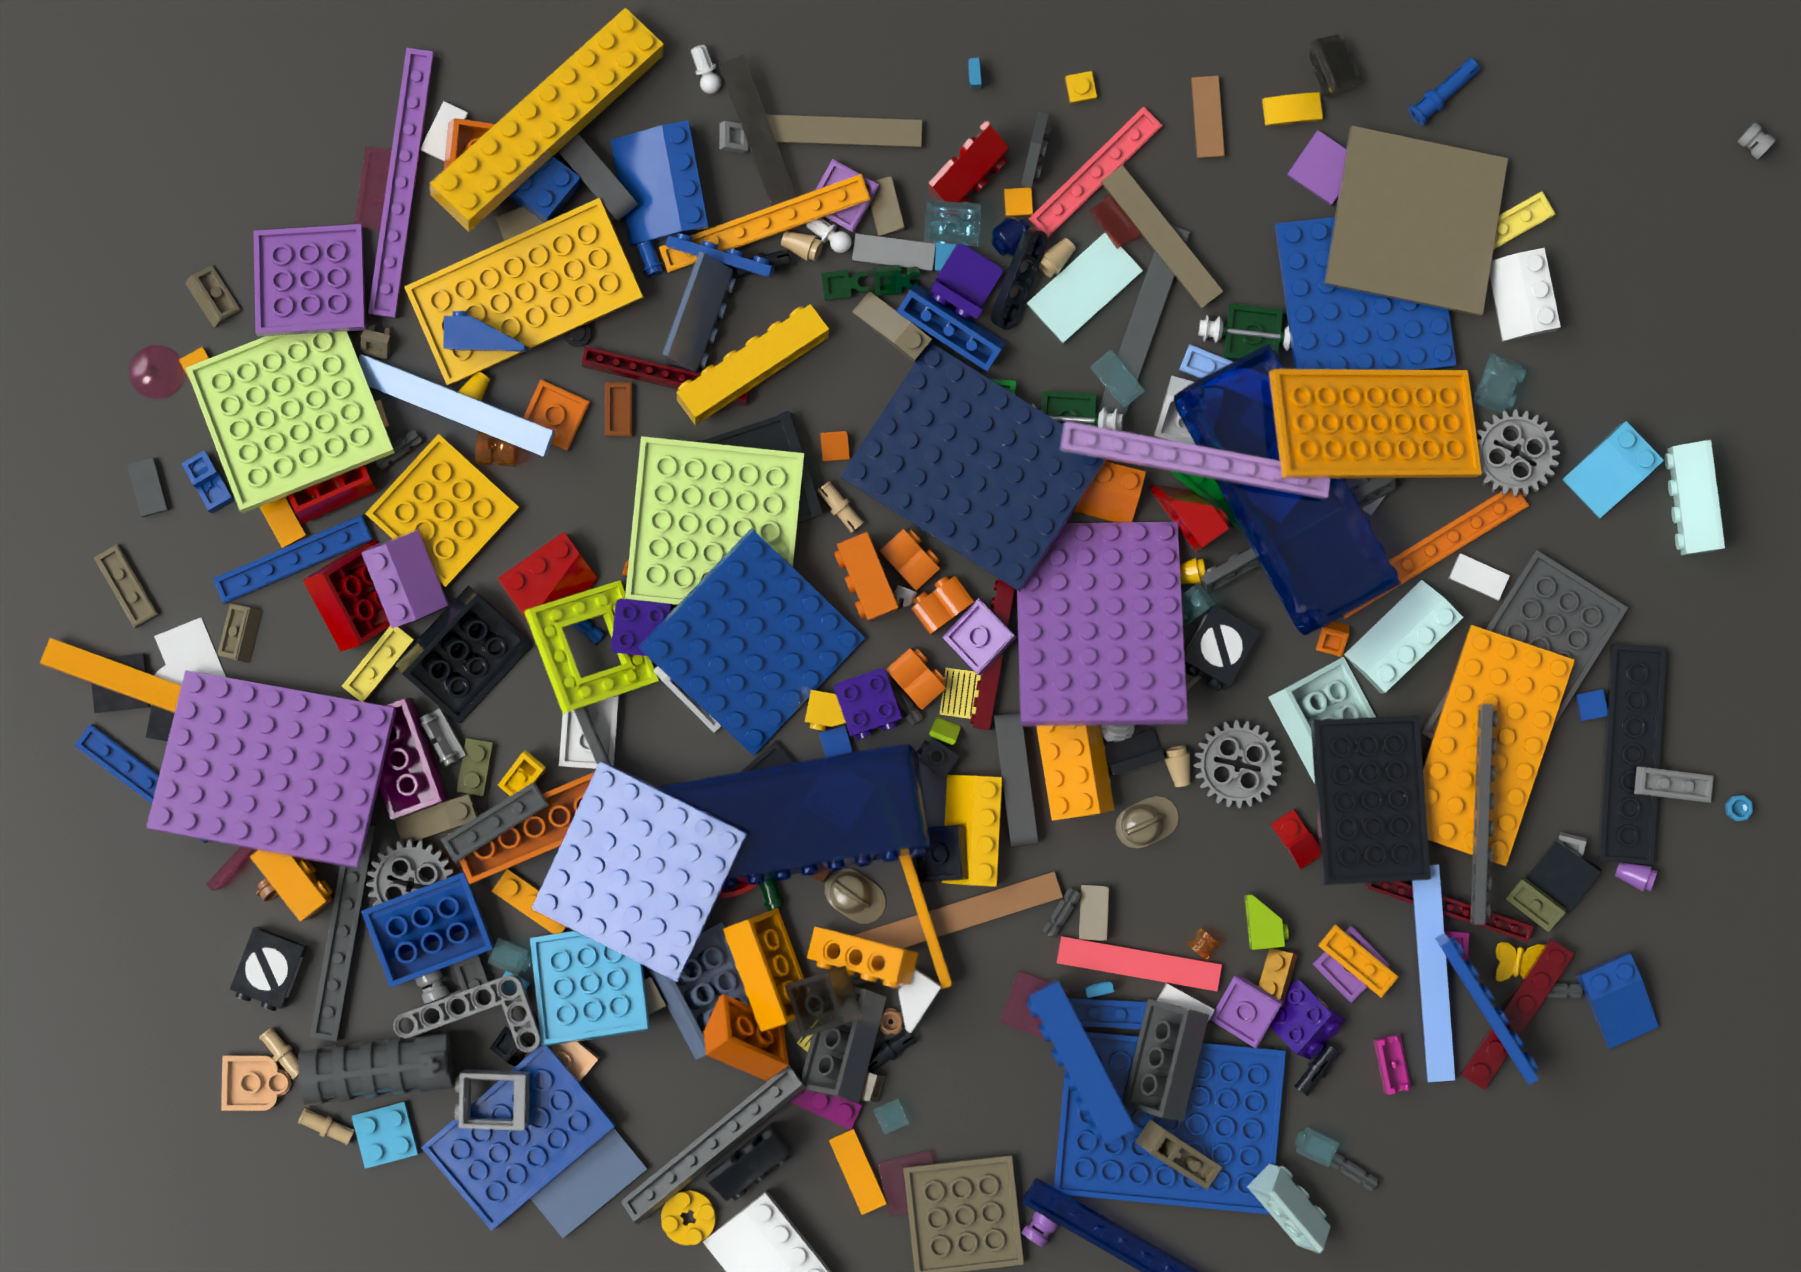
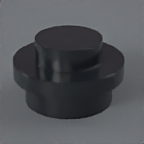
M585 324L565 333L564 338L571 346L581 347L590 340L591 330L588 324Z

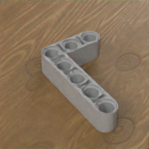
M516 975L504 976L403 1013L395 1019L393 1025L394 1031L398 1036L409 1038L502 1004L517 1047L521 1051L531 1052L541 1045L540 1029L524 983ZM507 980H513L517 984V992L514 995H508L504 991V983ZM482 989H486L491 993L492 998L487 1005L482 1004L478 1000V994ZM455 999H461L465 1002L466 1008L462 1014H458L453 1010L452 1004ZM516 1006H522L526 1010L527 1015L523 1021H518L513 1016V1009ZM430 1008H435L440 1013V1019L437 1023H431L427 1019V1012ZM405 1017L410 1018L414 1022V1029L410 1033L405 1032L401 1028V1022ZM527 1031L532 1032L536 1037V1042L531 1047L526 1046L522 1042V1036Z

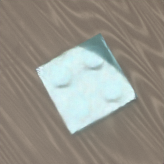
M927 201L924 242L932 244L962 243L965 246H978L981 204Z

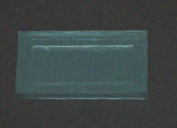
M1111 349L1089 367L1123 409L1145 392Z

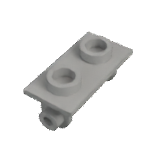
M441 708L419 718L421 721L420 726L424 728L427 737L440 758V763L442 762L444 767L467 755Z

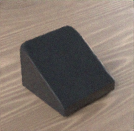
M506 1026L490 1047L500 1058L515 1067L521 1063L528 1053L521 1051L517 1047L511 1029ZM522 1038V1042L526 1046H532L529 1042Z

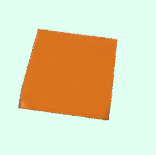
M847 431L820 433L823 462L850 460Z
M1324 619L1316 651L1342 657L1349 637L1350 626Z

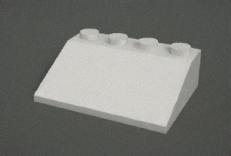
M767 1190L703 1241L726 1272H832Z

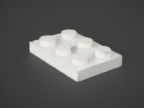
M619 695L586 706L612 766H614ZM571 711L563 714L559 766L596 769L597 763L575 712Z

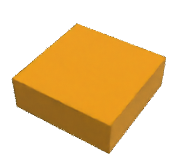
M1031 188L1004 189L1006 217L1033 215Z

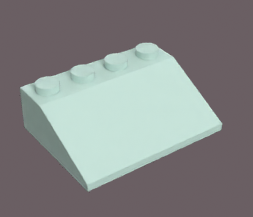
M1344 657L1268 697L1314 784L1311 721L1376 717Z

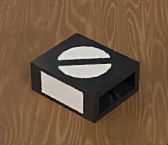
M1213 604L1207 610L1184 652L1185 673L1193 677L1200 676L1207 680L1206 684L1217 691L1221 689L1225 691L1233 683L1261 631Z
M259 927L253 928L230 990L235 991V997L250 1002L253 998L261 1001L260 1006L266 1009L276 1011L277 1008H284L308 946Z

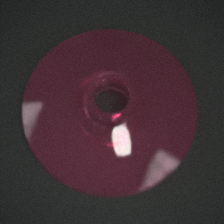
M160 345L148 346L140 350L132 359L129 368L130 381L138 393L150 399H163L172 395L180 387L184 375V369L179 361V356L171 349ZM154 366L159 368V373L156 376L150 374V369Z

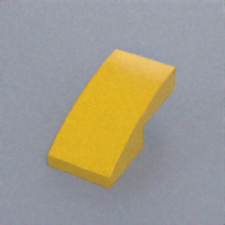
M1319 92L1262 99L1265 126L1289 125L1294 122H1311L1323 119Z

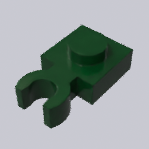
M900 265L873 267L875 296L902 294V287L911 289L915 284L920 286L919 280H910L913 276H920L919 268L909 267L901 272Z
M848 270L821 273L825 301L851 298V290H856L859 293L870 291L869 286L861 287L858 284L860 278L868 277V272H858L854 277H849Z

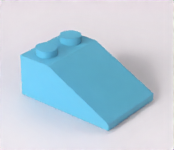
M1625 421L1615 428L1562 480L1600 519L1664 460Z

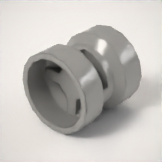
M1755 122L1737 142L1742 147L1749 148L1751 155L1758 160L1776 139L1770 134H1765L1762 131V127Z
M440 969L415 978L417 986L422 988L424 1004L450 994L447 986L442 983L443 975Z

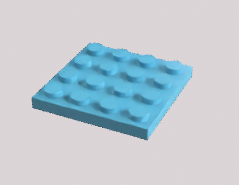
M577 931L530 938L542 1046L650 1030L643 964Z

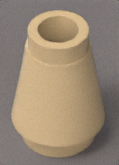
M786 231L782 237L781 246L786 247V249L806 261H816L822 251L823 241L819 240L818 236Z
M1064 238L1046 250L1039 269L1048 277H1052L1054 274L1058 275L1076 250L1074 244L1069 239Z
M1184 745L1166 749L1164 760L1175 787L1190 785V752L1187 751Z

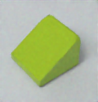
M936 717L929 735L953 745L961 728L955 723Z

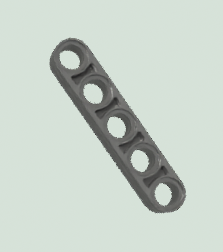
M579 134L558 151V154L581 177V181L596 198H601L606 210L617 222L638 205L630 193Z
M1020 712L994 715L1011 847L1038 844Z

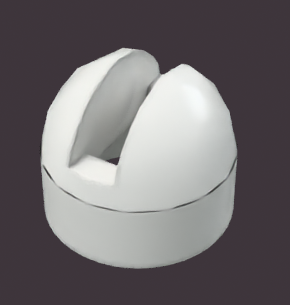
M897 585L894 598L898 605L904 599L903 607H907L913 603L917 592Z

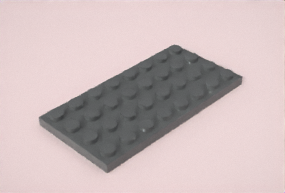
M1535 550L1485 630L1575 660L1553 724L1554 727L1628 607L1543 553ZM1449 687L1420 732L1430 740L1433 738Z

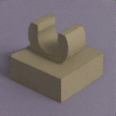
M372 324L369 330H363L361 335V353L387 359L390 352V330L386 328L384 333L376 332V325Z
M867 1072L860 1099L869 1102H879L886 1076Z

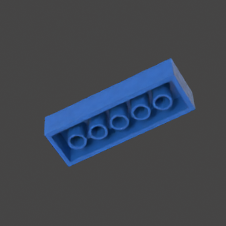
M1054 979L1027 993L1030 1000L1025 1003L1033 1018L1039 1016L1042 1024L1038 1028L1046 1043L1050 1040L1052 1041L1055 1048L1050 1051L1058 1066H1065L1068 1073L1063 1076L1071 1091L1077 1089L1080 1097L1076 1101L1084 1116L1090 1114L1093 1121L1089 1123V1126L1097 1141L1103 1139L1105 1144L1134 1130L1135 1128L1058 980Z

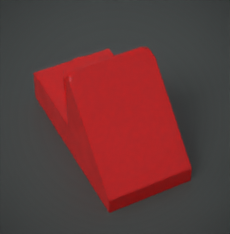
M1294 809L1270 824L1300 870L1320 857L1319 846L1312 833L1308 832Z

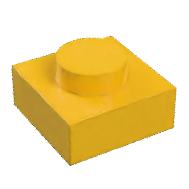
M1092 71L1065 76L1070 104L1097 99Z

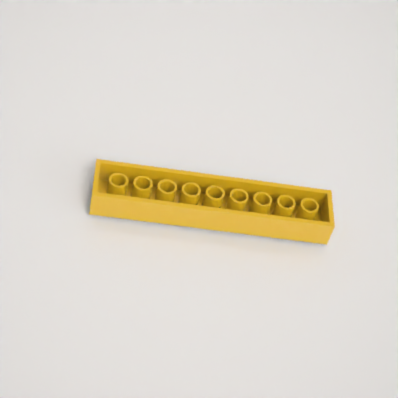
M625 7L430 182V195L470 232L544 163L663 57L664 44Z

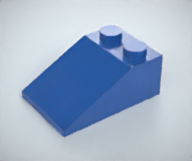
M1624 952L1575 974L1579 984L1582 985L1585 998L1608 1049L1659 1027L1643 980L1630 953Z

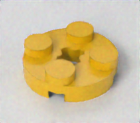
M696 1190L680 1191L665 1203L661 1212V1224L663 1230L672 1241L681 1245H697L711 1234L716 1221L715 1210L710 1199L703 1193ZM691 1210L694 1212L693 1217L696 1221L695 1223L689 1222L686 1225L683 1223L684 1219L681 1217L682 1212L688 1213Z

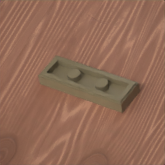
M119 544L94 557L134 628L159 615Z

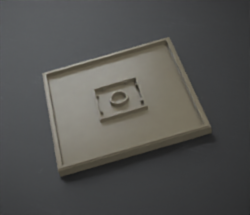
M1351 126L1324 285L1482 316L1508 158Z

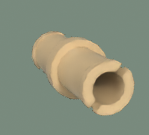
M830 480L816 491L832 509L830 512L840 518L850 530V533L864 523L848 504L850 503L848 498L844 499Z
M273 1027L269 1028L259 1039L264 1042L274 1055L273 1060L275 1062L279 1061L292 1080L298 1078V1059L292 1052L293 1048L291 1045L285 1044Z
M306 1107L298 1121V1124L320 1132V1136L325 1137L326 1135L347 1146L355 1129L333 1121V1117L329 1115L326 1118Z

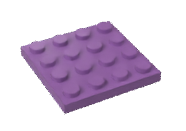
M362 224L253 231L255 333L257 337L366 330Z

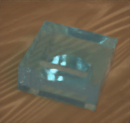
M898 1098L873 1109L884 1135L909 1124Z

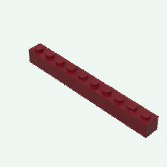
M587 346L585 347L581 362L584 368L676 390L685 381L690 379L694 381L701 376L700 373ZM750 390L731 403L746 406Z
M999 579L998 581L995 580L993 590L996 591V597H992L990 607H994V613L1008 626L1014 588ZM1003 652L984 671L981 681H977L976 690L979 691L978 697L974 698L973 707H976V712L971 715L970 724H973V728L990 730Z
M1398 881L1366 883L1365 885L1367 889L1414 904L1411 883ZM1441 894L1443 914L1470 923L1471 904ZM1491 910L1489 919H1485V925L1474 924L1525 942H1529L1534 928L1530 923Z

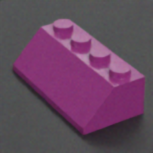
M405 698L386 705L387 707L395 708L396 714L379 787L391 820L449 800L424 728L420 726L421 721L413 698Z

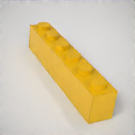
M811 304L805 308L802 306L796 308L789 315L790 318L782 323L781 321L775 322L767 329V333L761 337L758 335L752 337L746 342L744 348L738 352L736 350L729 352L723 358V362L716 366H708L701 372L700 377L694 381L691 379L687 380L679 386L677 401L695 426L829 338V328Z

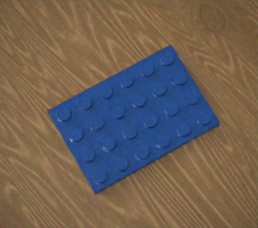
M547 1045L539 1046L511 1070L530 1072L529 1126L525 1130L459 1128V1120L454 1119L421 1147L491 1231L616 1125L555 1051ZM499 1080L471 1104V1117L513 1119L514 1080Z

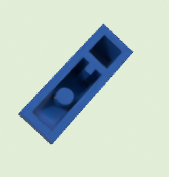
M452 311V316H444V349L529 352V346L483 321L469 316L468 311Z

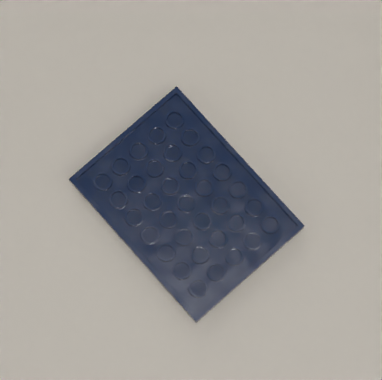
M930 343L918 357L840 477L1015 590L1021 592L1108 459L1061 451L1064 425L938 346Z

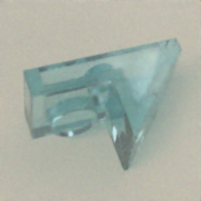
M1199 582L1181 595L1183 628L1215 604Z

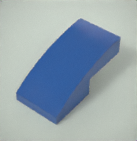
M205 450L181 463L192 485L197 489L207 510L211 514L234 501L232 494Z

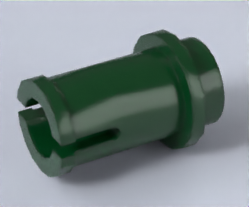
M775 876L765 877L759 883L765 900L763 906L767 907L768 911L783 907L782 901H784V898L780 897Z

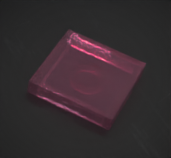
M1018 971L999 1022L1044 1039L1038 1028L1042 1024L1039 1016L1033 1018L1025 1002L1030 1000L1027 993L1049 982ZM1062 988L1067 997L1069 990Z
M930 1150L877 1163L890 1217L908 1213L903 1167L932 1164L933 1160Z

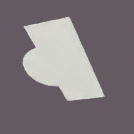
M201 617L154 636L166 664L154 676L181 686L185 670L226 677Z

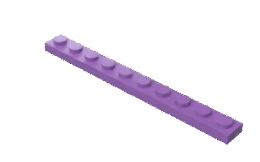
M406 48L368 310L369 315L395 319L397 316L435 54L433 51Z

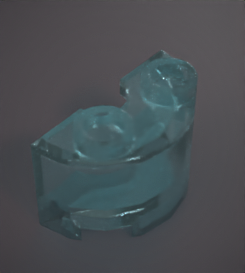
M1490 353L1472 403L1500 414L1503 413L1505 408L1511 410L1517 394H1514L1513 391L1516 384L1521 385L1526 369L1522 368V364Z

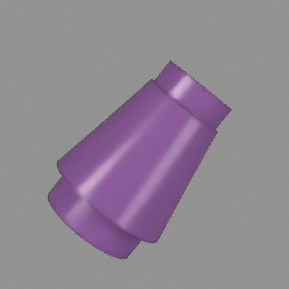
M1619 862L1615 877L1620 878L1642 892L1644 890L1651 891L1657 871L1651 869L1652 866Z

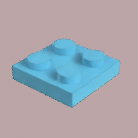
M406 1101L352 1115L365 1169L419 1154Z

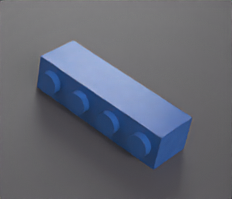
M915 284L896 312L988 371L1006 342L970 318L967 319L961 316L950 305H944L932 297L933 294Z

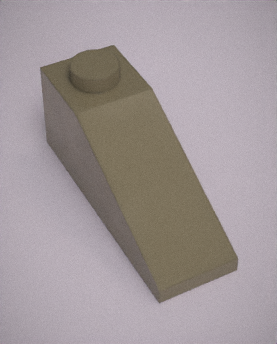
M870 291L852 311L853 314L914 364L926 347L932 343V339Z
M468 794L394 819L400 839L403 845H406L409 838H412L413 842L461 827L478 817L479 814L473 795Z
M1151 1119L1135 1141L1150 1154L1208 1190L1222 1169L1219 1164Z

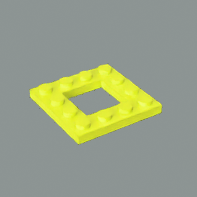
M621 580L525 611L563 714L659 681L656 673L653 671L654 667L650 658L621 653L617 654L622 665L581 678L562 630L564 627L603 615L612 638L616 601L618 599H625L626 594Z

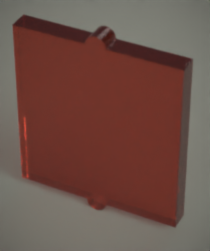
M1107 195L1103 202L1089 211L1116 249L1131 239L1136 240L1138 238L1139 230L1111 196Z

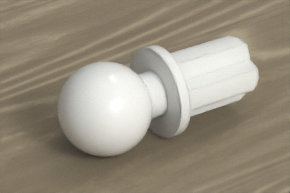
M698 45L691 49V54L697 67L695 73L696 75L702 74L700 80L701 89L705 93L714 94L720 90L722 82L720 77L712 72L716 65L712 64L706 46Z
M822 218L806 224L807 228L822 238L821 241L823 243L829 240L830 246L835 252L844 253L851 247L850 236L846 232H835L837 228L835 224L830 225Z

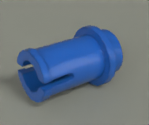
M653 240L637 245L644 264L643 272L647 273L648 277L662 273V267L664 266L663 262H660Z

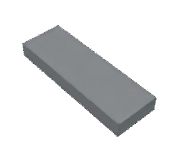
M855 234L852 261L884 266L900 265V268L907 269L909 267H918L919 270L932 272L936 244Z
M1637 767L1634 794L1711 803L1714 776Z

